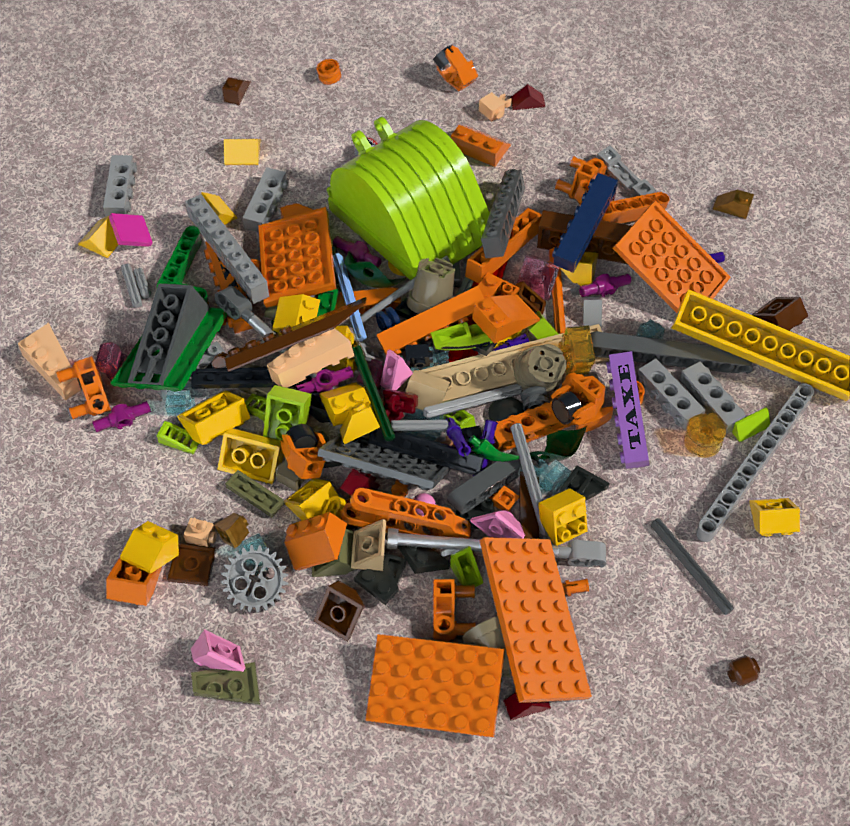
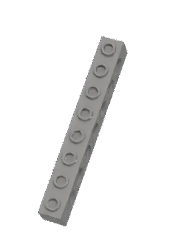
M200 194L186 200L189 218L199 229L200 233L251 302L255 304L270 297L266 279L204 197Z

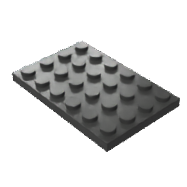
M341 433L320 447L317 455L327 462H340L344 467H357L364 473L371 474L374 472L380 474L382 478L398 479L400 483L406 485L412 483L418 485L423 490L433 489L450 471L449 467L368 443L369 439L362 437L344 444Z

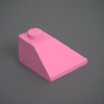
M506 510L473 517L470 522L491 538L524 539L525 536L520 522L514 518L512 513Z
M205 629L191 648L192 659L200 666L205 665L212 669L241 672L245 670L240 646Z

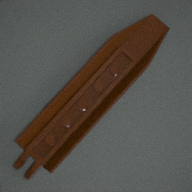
M364 297L291 327L289 325L283 327L279 333H268L262 337V340L257 342L256 340H251L240 349L239 347L230 349L227 354L221 352L215 355L212 360V366L214 368L226 366L229 372L330 331L366 304L367 298Z

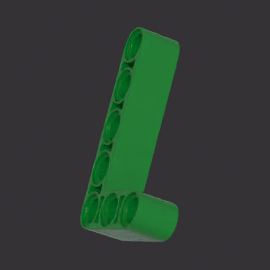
M188 226L184 230L156 287H158V284L187 285L182 282L202 243L200 231L196 226ZM193 286L209 305L206 290Z

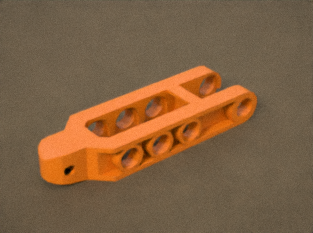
M366 488L356 489L351 495L350 503L345 504L340 511V517L344 522L359 527L368 526L382 519H385L387 522L390 519L393 522V526L386 524L385 533H388V528L398 529V533L429 535L423 531V527H426L430 530L431 536L468 539L471 537L470 522L455 515L450 508ZM357 496H363L366 499V502L364 503L359 501ZM396 504L402 505L405 511L398 510ZM416 509L422 510L424 516L418 515ZM346 510L353 511L355 517H350ZM435 513L440 514L443 520H438L435 517ZM404 523L411 525L412 530H407L404 527Z

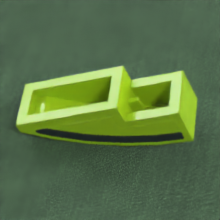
M467 322L431 332L435 349L439 350L473 349L492 343V340L477 324L468 326Z

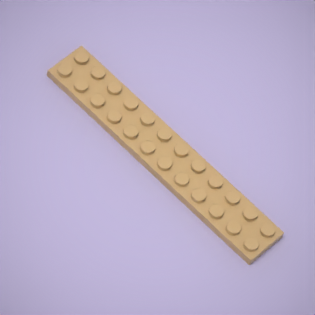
M596 324L492 351L487 356L480 354L419 371L450 382L443 400L444 403L518 384L514 376L515 361L522 351L533 346L551 344L558 347L566 359L565 372L610 359L588 354V334L594 331L602 332L600 325ZM410 377L396 391L405 392Z

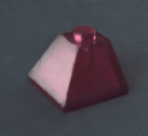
M531 254L525 255L517 283L525 282L542 299L549 301L560 267L555 266L553 262Z

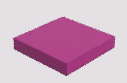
M110 214L109 219L118 245L149 247L153 244L142 215Z

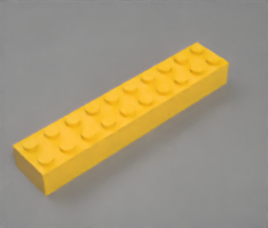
M688 289L684 294L671 329L798 382L810 384L813 388L845 401L850 399L849 355Z

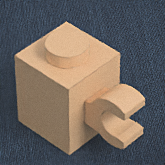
M491 92L479 100V111L492 122L503 117L505 108L511 106V99L504 101L506 99L505 94L500 95L498 98Z
M190 518L183 535L186 544L210 547V544H214L216 541L217 532H215L213 523Z

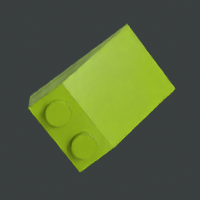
M274 385L267 394L263 436L281 441L283 440L282 434H286L291 427L298 424H307L312 394Z

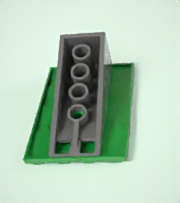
M158 284L144 332L111 381V384L120 388H147L170 390L173 392L183 390L228 314L221 308L209 307L192 285Z

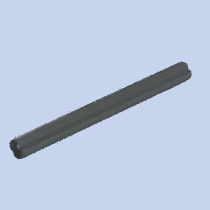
M660 518L652 521L651 527L723 614L728 615L731 613L734 606Z

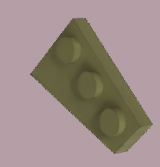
M255 662L244 664L245 670L243 672L221 669L191 672L194 696L260 705Z

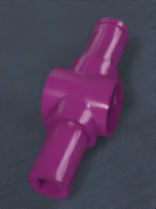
M336 236L333 240V246L343 250L346 256L350 251L357 262H371L376 267H380L382 259L371 254L364 242L357 240L355 243L349 242L339 236Z
M605 273L598 276L592 284L580 286L579 293L581 297L593 294H601L602 297H605L607 294H614L618 287L630 285L632 279L629 274L615 277Z
M350 366L335 372L324 369L319 371L316 377L311 378V381L296 385V390L306 393L315 391L323 393L332 390L333 386L338 385L341 381L354 378V374ZM322 380H328L329 382H328V383H322L321 381H322Z
M147 401L132 407L126 404H118L111 409V413L108 416L92 421L96 432L109 427L123 429L122 427L128 425L130 427L133 424V420H136L135 418L150 413L151 409Z

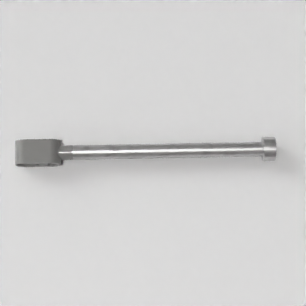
M388 528L387 549H397V545L462 550L470 546L472 551L482 552L481 539L398 533V529ZM572 540L568 542V546L552 545L555 558H566L571 566H606V544L603 542Z

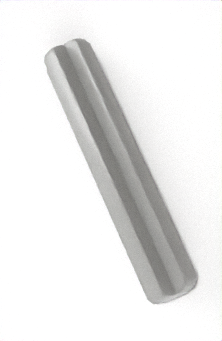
M128 263L122 264L121 270L133 308L141 307L142 301L131 266Z
M392 420L391 427L393 431L447 430L448 421Z

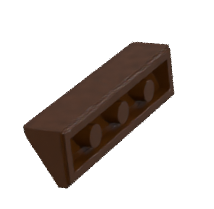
M520 471L519 522L525 534L524 539H539V525L524 473Z

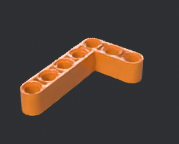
M587 179L580 181L575 193V199L580 206L584 192L588 193L590 180ZM656 192L611 201L601 220L620 224L636 221L655 200L666 209L670 198L663 192Z

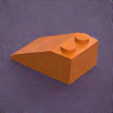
M518 294L491 296L474 304L472 316L473 321L494 344L540 321V318Z
M119 557L106 578V598L118 602L147 606L154 593L162 567L149 574L121 560Z

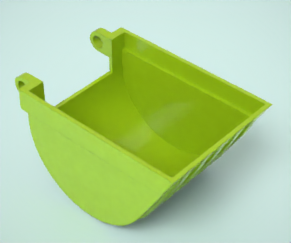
M379 117L374 121V127L381 141L371 147L362 131L357 130L352 133L351 138L359 152L358 156L335 169L331 175L330 186L327 187L329 210L410 280L416 277L418 264L422 259L429 258V261H434L435 258L442 259L447 256L450 259V263L454 265L483 246L481 238L490 212L467 159L456 143L441 128L429 121L417 120L400 131L393 133L387 120Z

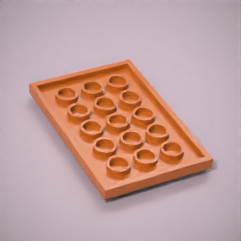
M656 200L612 248L676 313L688 289L713 299L731 278Z
M326 207L258 225L261 272L267 281L270 296L263 299L266 308L278 305L280 297L300 294L312 296L336 289L329 217Z
M378 634L365 721L494 738L505 650Z

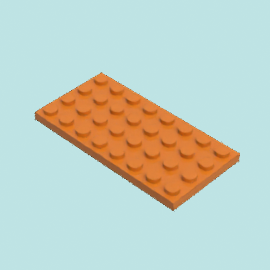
M482 538L480 545L519 703L585 700L591 698L592 695L550 539Z

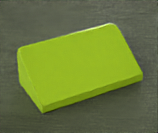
M767 407L735 422L732 433L739 442L769 427L770 418Z

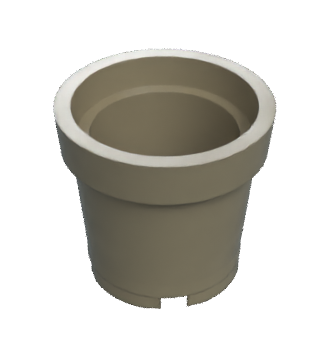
M425 258L419 262L413 289L409 292L407 305L412 311L420 314L454 297L455 268L453 269V264L439 258H435L434 261H429V258Z
M551 344L525 349L518 355L514 364L515 379L523 390L534 386H541L546 388L547 393L559 384L566 370V359L563 356V352Z
M498 616L474 626L463 635L462 640L465 645L504 649L502 677H512Z

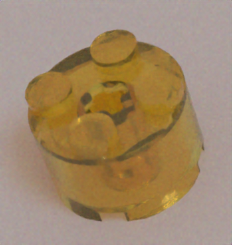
M714 413L698 414L690 418L684 435L686 449L690 453L702 458L715 456L722 448L725 439V425Z

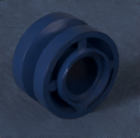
M392 307L385 308L384 312L379 311L376 313V321L382 332L401 323L398 314Z

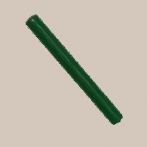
M356 345L352 347L353 357L386 441L394 440L395 434L361 347Z

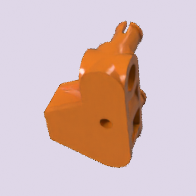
M573 156L570 167L577 169L573 184L558 179L555 189L567 193L570 199H575V193L580 181L583 179L591 181L592 178L595 179L598 173L605 175L607 166L598 158L584 161Z
M92 356L75 361L72 367L56 371L60 383L76 377L81 383L86 401L83 404L69 408L72 419L87 414L96 416L111 411L98 367ZM94 372V383L86 385L83 375ZM96 399L104 402L101 410L98 407H94Z
M433 579V640L448 642L454 640L457 636H463L475 626V622L457 623L454 620L456 598H475V585H456L454 579ZM445 627L447 630L443 631L440 628Z

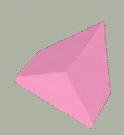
M387 350L380 385L385 389L396 391L413 373L402 357L392 350Z

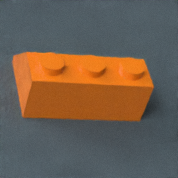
M458 125L451 134V139L463 154L493 167H496L511 146L510 143L466 125Z
M327 512L290 524L286 531L284 543L294 570L299 571L338 560L347 523L331 512Z

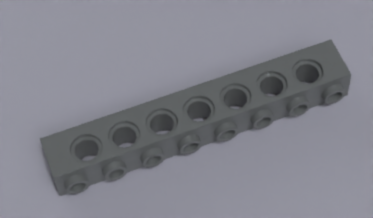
M509 169L504 172L481 238L485 258L504 257L525 191L522 170Z

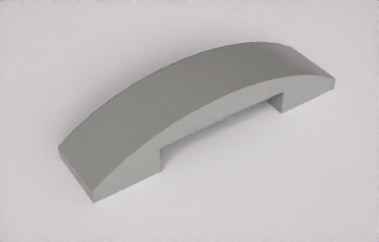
M611 146L597 153L598 158L607 166L606 171L613 179L618 180V183L634 197L656 192V189L646 179L641 181L620 161L622 156Z

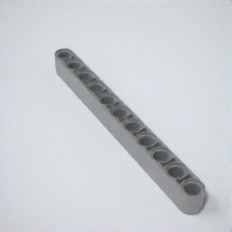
M802 383L795 389L700 520L696 536L700 541L710 542L713 540L806 410L814 394V389L810 384Z

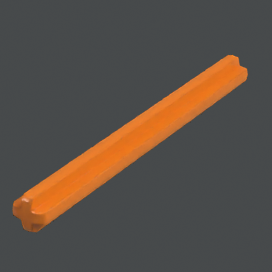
M553 247V249H549L554 328L559 334L566 333L561 269L554 265L552 254L555 247Z

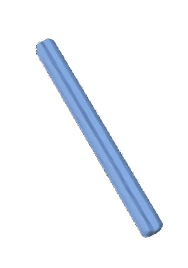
M336 253L333 255V263L343 298L347 305L356 300L343 257ZM357 310L349 318L356 340L362 342L366 340L367 336L359 310Z

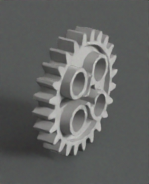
M251 545L248 552L242 547L243 554L241 555L235 551L236 558H228L231 565L224 564L228 572L221 573V575L227 577V580L221 581V584H227L228 586L223 592L229 591L231 593L227 599L234 598L233 605H236L238 602L241 603L240 610L248 606V612H251L252 607H255L256 611L259 612L260 606L268 610V603L275 606L273 600H281V597L278 595L279 592H286L281 588L282 585H288L286 581H283V578L287 577L288 574L282 573L286 566L279 565L283 559L276 560V552L269 555V548L262 552L261 545H259L257 551H254ZM248 559L253 560L256 564L255 569L252 571L245 570L243 566L244 562ZM263 562V567L258 575V578L261 579L260 583L256 582L250 595L246 596L251 583L249 576L254 575L259 563ZM268 567L274 570V577L269 580L265 579L262 574L263 570ZM243 578L246 580L247 587L244 590L236 589L235 581L237 579ZM259 586L266 590V595L261 599L256 598L254 595L255 588Z

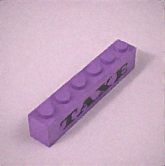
M632 351L609 355L610 361L606 362L608 373H612V379L609 380L610 391L615 392V397H612L613 409L617 408L618 415H614L616 427L620 426L621 432L617 434L618 444L623 445V452H620L621 464L625 463L626 469L650 466Z

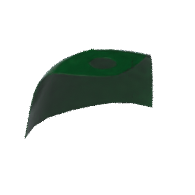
M350 251L344 261L349 273L356 280L369 287L388 288L407 278L388 279L373 263L357 262Z
M587 426L577 430H558L547 435L545 451L530 452L531 459L547 463L568 459L579 448Z

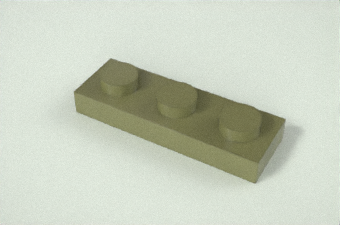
M239 470L225 483L226 488L271 518L284 505L282 498Z

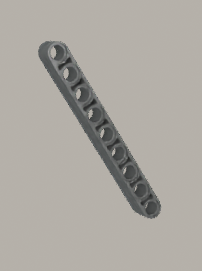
M598 331L588 334V354L595 357L609 358L611 354L632 351L633 361L649 363L657 359L662 365L688 368L701 361L710 371L726 373L746 372V374L753 371L752 362L712 345Z

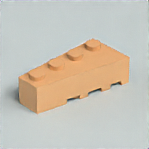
M49 323L18 342L24 358L65 400L81 390L77 377L62 383L58 380L56 371L64 370L71 367Z
M334 328L295 344L268 363L267 368L271 379L278 386L288 388L305 380L307 375L314 373L316 375L322 368L332 364V366L340 363L339 360L345 357L348 359L353 357L354 352L350 340Z

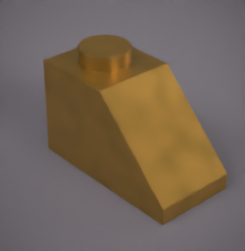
M736 189L719 195L712 210L747 219L754 194Z
M236 513L231 514L214 525L222 541L233 548L238 547L250 533L247 529L249 524L245 517Z

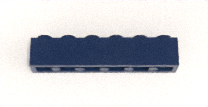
M600 173L597 174L595 179H591L588 193L584 192L581 206L578 205L576 207L574 219H570L567 225V232L562 234L559 247H555L552 257H554L555 266L574 273L616 193L618 180Z

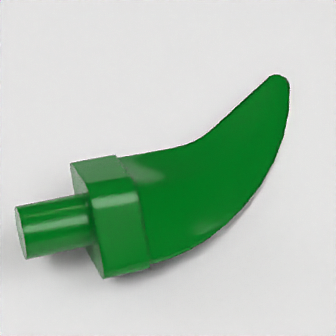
M474 435L469 439V442L474 445L472 451L485 456V459L504 462L520 458L517 455L497 450L486 439L479 440Z

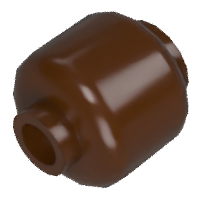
M743 655L730 661L729 671H727L730 681L732 683L736 682L741 687L758 680V674L761 673L755 658H750L748 655Z

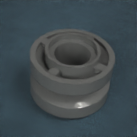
M530 387L520 394L525 411L549 402L545 387Z

